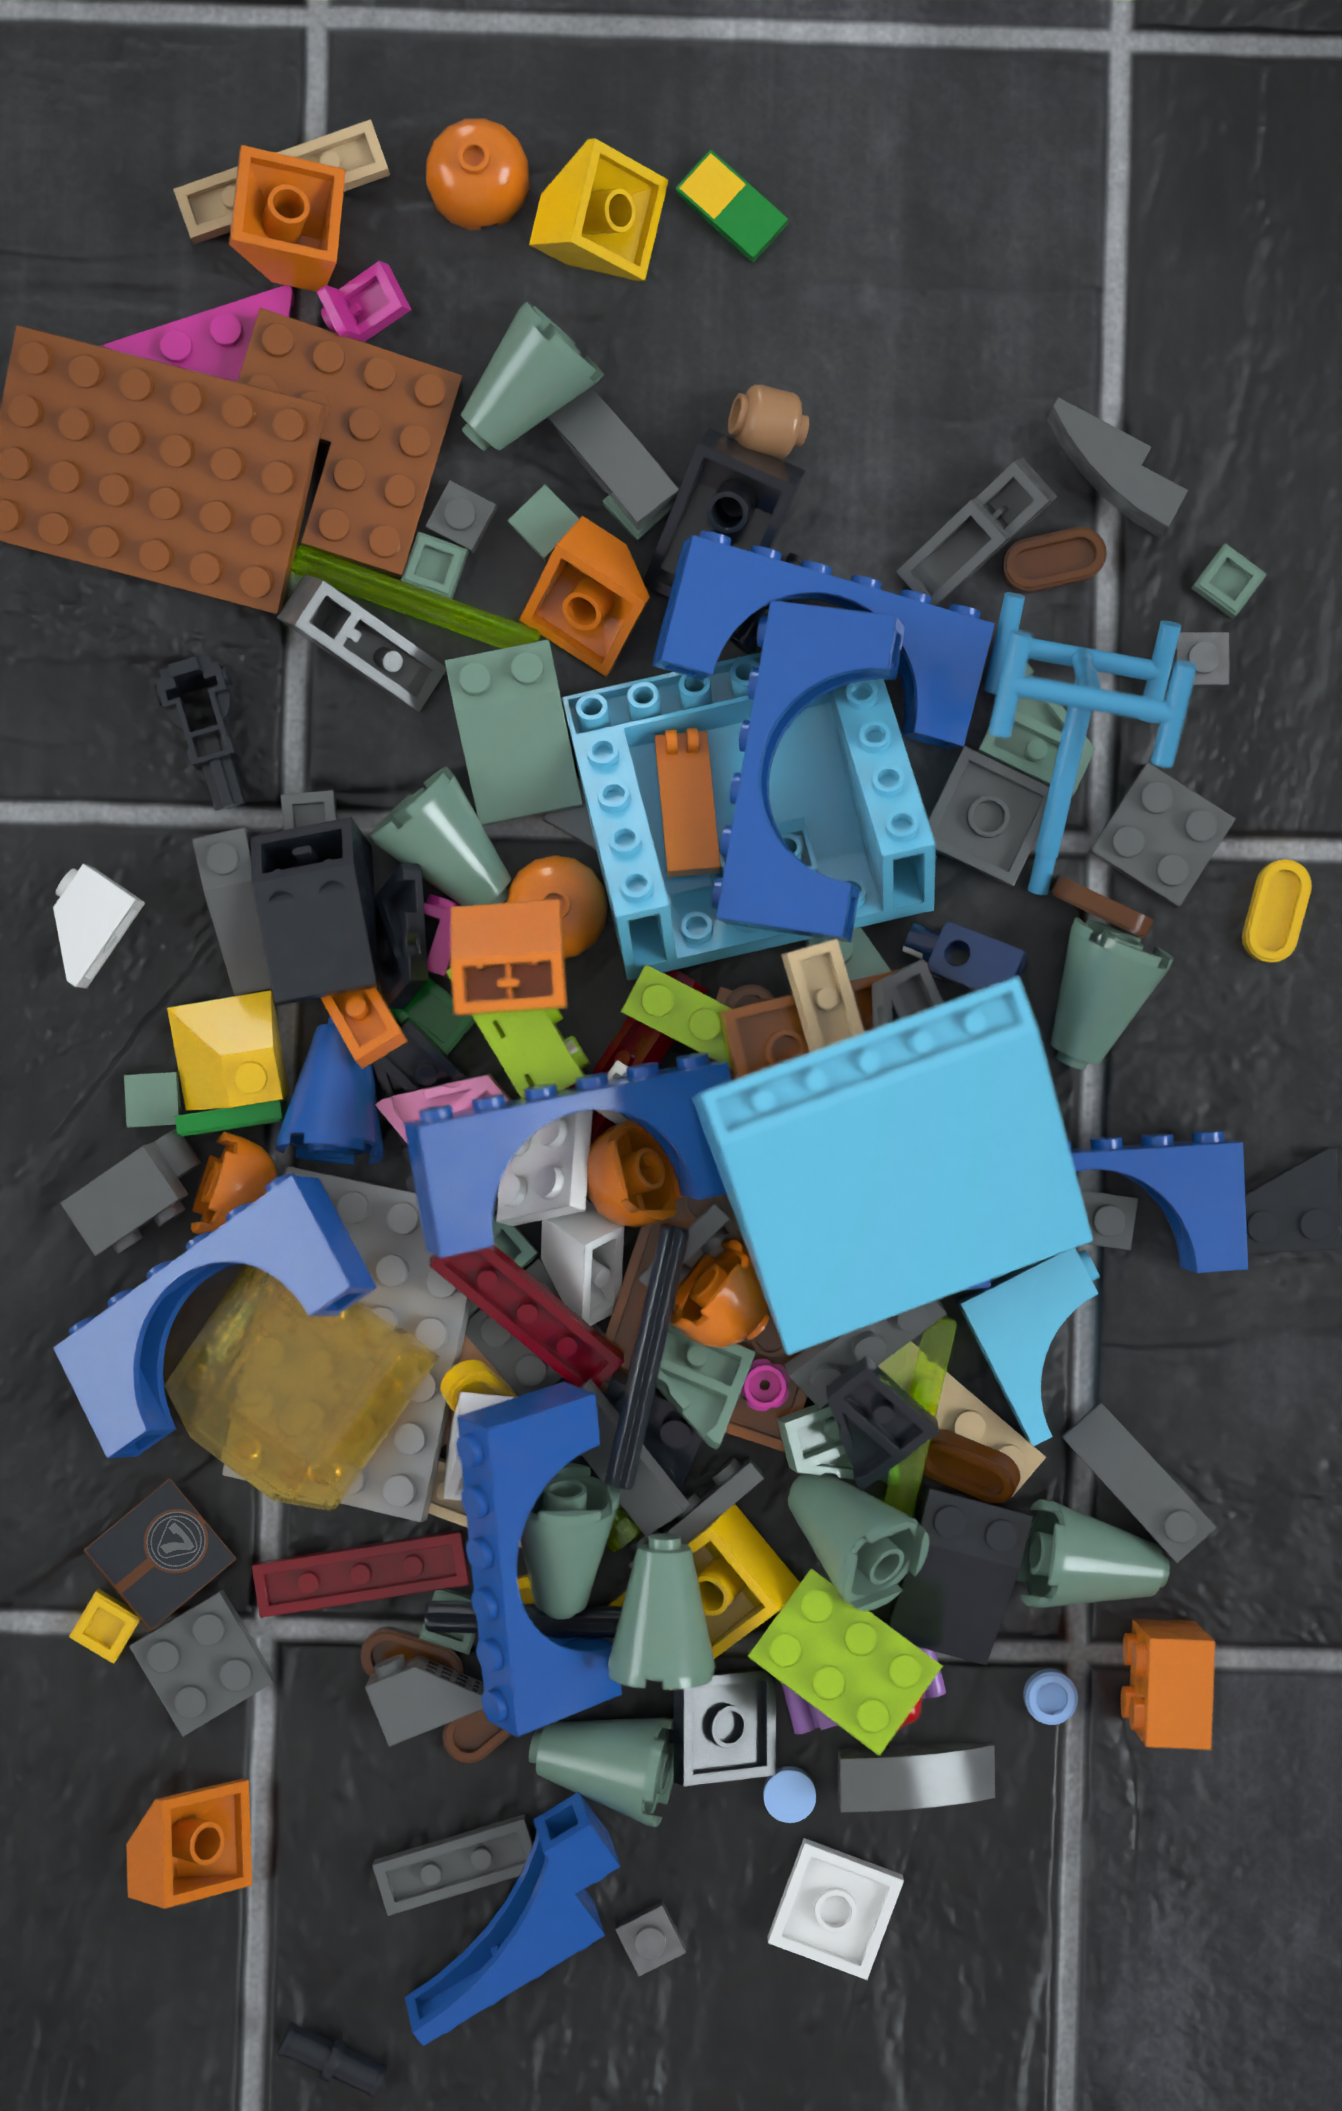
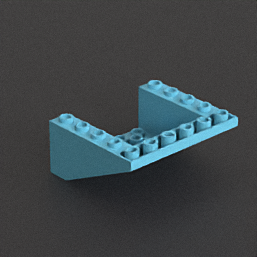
M762 652L716 662L713 674L703 680L671 672L562 697L627 981L637 979L645 964L663 973L815 938L726 924L716 918L717 909L712 908L713 886L717 877L723 878L726 857L721 855V838L725 826L732 825L736 805L730 803L731 781L735 772L741 773L744 752L739 750L740 729L744 720H750L753 700L748 698V682L752 668H759ZM884 679L859 681L836 688L807 706L793 720L777 747L769 781L771 809L777 828L789 849L804 865L826 877L852 883L860 890L854 929L933 911L936 844ZM687 728H697L698 732L707 731L720 873L667 877L654 738L655 735L665 734V730L676 729L677 733H686Z
M1018 977L711 1089L692 1098L787 1355L1093 1241L1039 1032Z

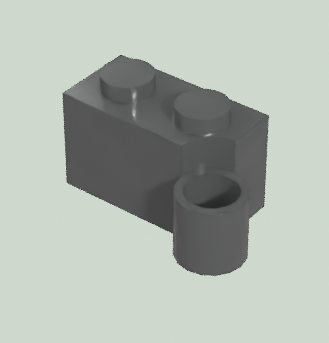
M174 1129L155 1142L142 1146L60 1204L95 1256L112 1248L117 1255H120L144 1239L140 1230L146 1225L155 1221L158 1227H161L186 1210L180 1201L189 1194L179 1179L193 1171L202 1162L186 1137H181L180 1134H177V1130Z

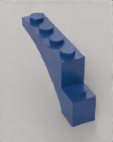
M579 1792L533 1819L537 1830L535 1841L524 1869L505 1903L488 1926L460 1956L434 1978L405 1997L412 2033L423 2046L442 2034L450 2032L465 2020L496 2004L511 1992L529 1981L542 1976L552 1967L575 1953L588 1948L592 1943L605 1936L595 1902L585 1888L601 1881L607 1874L621 1866L609 1832Z

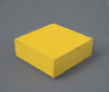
M98 1589L69 1635V1638L114 1664L141 1620L128 1605Z

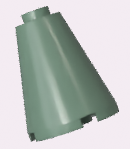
M526 300L519 308L461 413V416L467 422L462 431L483 451H486L490 445L500 451L594 386L604 376V373L588 355L583 358L580 355V350L575 346L576 343L537 307H533Z
M447 766L423 782L427 787L426 790L421 788L413 795L409 794L375 826L372 830L373 833L368 836L377 847L400 863L419 864L422 870V878L461 906L502 904L507 899L506 886L512 879L455 775Z
M1076 917L1070 930L1050 1045L1058 1050L1056 1059L1080 1070H1085L1088 1063L1099 1065L1168 972L1174 960L1173 956L1156 946L1152 954L1142 951L1144 945L1140 943V938L1093 920L1087 919L1085 923Z
M567 1463L548 1482L535 1501L520 1538L535 1606L554 1619L571 1618L587 1606L619 1504V1488L606 1484V1474L604 1481L591 1476V1467L581 1464Z
M803 1473L792 1483L788 1497V1507L838 1594L845 1602L852 1604L857 1610L861 1611L879 1608L896 1598L903 1591L898 1583L908 1571L914 1576L920 1571L927 1557L929 1536L916 1519L832 1474L812 1475Z
M1038 1500L1029 1509L1036 1510L1038 1513L1031 1524L1021 1567L1016 1579L1017 1582L1026 1583L1028 1595L1019 1594L1026 1606L1045 1608L1152 1597L1158 1592L1160 1587L1166 1585L1170 1571L1169 1560L1163 1555V1551L1158 1544L1054 1501Z
M649 1535L648 1543L637 1547L608 1661L609 1678L614 1682L631 1687L645 1688V1679L663 1681V1689H687L703 1686L712 1681L715 1662L692 1549L688 1545L681 1544V1537L678 1535Z
M664 1717L553 1722L546 1725L542 1732H534L529 1749V1762L536 1764L537 1775L575 1793L579 1792L582 1796L644 1825L658 1827L663 1817L653 1815L657 1803L668 1804L673 1785L674 1743L669 1742V1730H674V1719Z

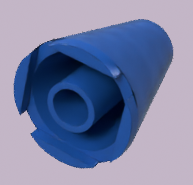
M331 1017L328 1018V1024L319 1025L316 1028L277 1137L276 1150L284 1154L290 1145L296 1147V1158L322 1163L354 1165L355 1154H369L368 1164L378 1163L382 1161L383 1142L379 1109L375 1105L378 1101L373 1063L364 1069L357 1064Z

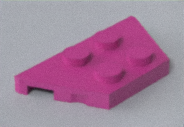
M284 285L100 346L238 381L259 309L263 308L290 317L295 295L291 286Z

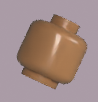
M753 385L745 394L738 393L733 402L728 421V432L730 435H734L735 440L740 445L780 460L786 458L794 446L801 447L804 444L809 429V416L802 414V403L798 395L765 385Z

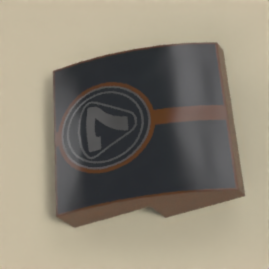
M170 1478L83 1550L149 1631H152L237 1559Z

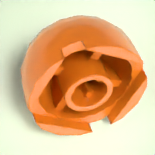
M486 118L463 119L447 126L434 140L426 161V184L436 209L452 224L468 230H481V227H489L496 223L500 226L509 222L524 205L530 189L529 162L519 140L505 126Z
M553 855L535 859L517 872L507 888L505 903L560 899L564 959L578 956L595 945L606 928L609 905L604 885L591 868L575 858Z
M631 1119L600 1133L591 1144L587 1160V1195L602 1216L610 1222L635 1228L653 1224L672 1217L677 1213L679 1209H674L676 1201L685 1196L680 1194L678 1181L666 1154L654 1138L640 1125Z
M226 1131L219 1136L216 1143L224 1145L225 1148L220 1158L210 1155L205 1165L192 1212L201 1214L202 1218L201 1222L191 1223L192 1232L203 1234L215 1231L227 1222L225 1217L231 1210L246 1203H253L267 1193L266 1186L278 1178V1169L273 1158L259 1144Z
M727 1240L719 1244L726 1252L716 1259L710 1254L704 1255L678 1286L674 1303L679 1307L676 1315L672 1313L670 1323L699 1345L724 1348L735 1345L745 1338L751 1340L758 1336L768 1323L769 1316L766 1313L769 1307L749 1252L738 1240Z

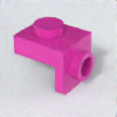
M381 261L372 265L340 289L324 285L317 290V294L324 306L321 309V315L327 327L339 336L349 337L361 342L367 341L411 311L389 264Z
M429 894L427 902L424 903V916L439 920L440 922L427 959L428 972L449 978L446 971L451 969V907H458L459 904Z

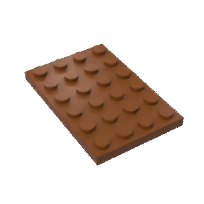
M16 325L0 409V541L279 614L284 607L327 405Z

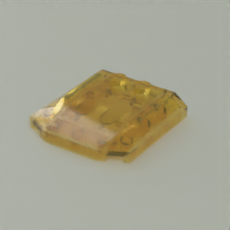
M246 1264L164 1386L190 1438L271 1500L331 1511L338 1507L440 1356L399 1325H390L359 1301L336 1317L309 1316L297 1297L281 1281L260 1268Z

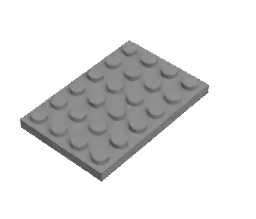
M286 1166L284 1175L293 1173L296 1176L320 1179L377 1288L336 1317L309 1316L293 1292L273 1275L264 1271L222 1475L417 1522L426 1521L450 1409L441 1395L440 1384L444 1375L460 1361L472 1301L429 1266L430 1257L433 1254L426 1251L415 1192L300 1167Z

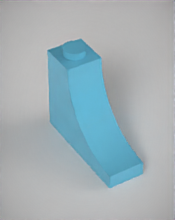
M1076 1248L1019 1268L992 1281L991 1288L977 1289L956 1300L1026 1440L1032 1446L1052 1437L1046 1423L1041 1400L1042 1369L1049 1346L1064 1321L1084 1302L1098 1294L1092 1281L1100 1277L1086 1250L1078 1253Z

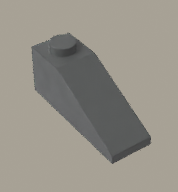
M306 574L277 616L278 620L317 647L418 712H420L446 672L444 665L327 582Z
M246 828L192 839L203 891L234 996L272 989L252 887L251 837L254 834Z
M1098 1402L1061 1436L1176 1563L1183 1559L1217 1528L1101 1402Z

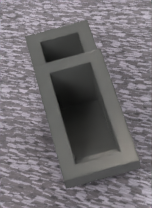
M589 388L546 418L604 493H608L637 531L675 502L679 489L634 434L592 388Z
M1058 397L1047 417V421L1061 447L1076 468L1104 499L1131 521L1160 538L1169 528L1188 490L1142 466L1151 446Z
M1024 458L1018 459L1007 467L976 498L970 500L896 572L913 591L930 596L932 598L930 604L937 606L1010 542L1058 496Z
M994 1743L889 1744V1749H884L880 1756L870 1749H838V1803L841 1813L932 1808L995 1798Z

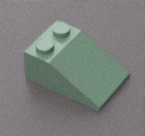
M549 639L445 660L477 816L482 826L582 807L583 803Z

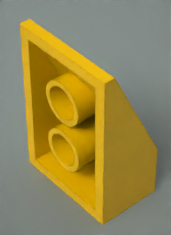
M733 1504L686 1544L692 1549L714 1659L780 1611L800 1584L736 1504ZM626 1590L607 1606L622 1607Z

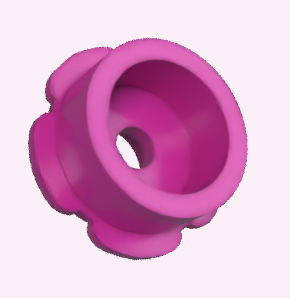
M768 1359L754 1360L751 1363L740 1394L746 1397L747 1405L756 1411H767L770 1407L778 1408L788 1399L790 1391L787 1388V1384L790 1382V1377L785 1367L779 1363L772 1364ZM762 1380H767L770 1383L767 1390L760 1388L759 1384Z

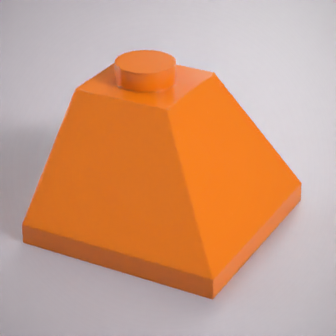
M241 145L229 245L271 282L317 292L318 289L328 284L337 263L346 169Z
M582 516L556 544L519 621L607 677L650 596L627 544Z
M242 1778L155 1799L126 1844L128 1898L166 1909L251 1886L249 1780Z

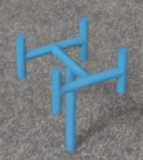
M1006 592L1003 598L984 691L997 695L989 733L1002 738H1009L1011 736L1019 697L1068 706L1028 885V891L1038 895H1047L1056 858L1059 855L1092 710L1137 718L1150 723L1159 722L1160 726L1151 762L1161 767H1173L1197 664L1185 660L1175 661L1167 698L1164 701L1181 630L1180 624L1172 621L1160 622L1152 660L1032 638L1033 635L1031 633L1018 630L1025 596ZM1027 659L1073 667L1076 677L1075 684L1024 675ZM1097 671L1147 680L1143 697L1101 689Z

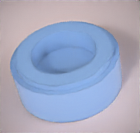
M1051 1668L1039 1670L1029 1677L1024 1686V1703L1030 1714L1041 1723L1048 1725L1063 1723L1076 1710L1078 1704L1076 1687L1071 1679L1062 1671Z
M783 1766L776 1769L775 1776L767 1777L763 1787V1798L766 1809L775 1819L785 1823H795L805 1819L812 1812L816 1803V1790L813 1780L807 1772L795 1766Z

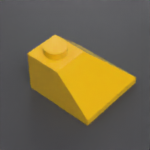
M596 138L588 139L542 192L529 245L567 265L635 281H645L669 180Z
M272 990L167 1008L186 1111L232 1108L280 1100L290 1093Z

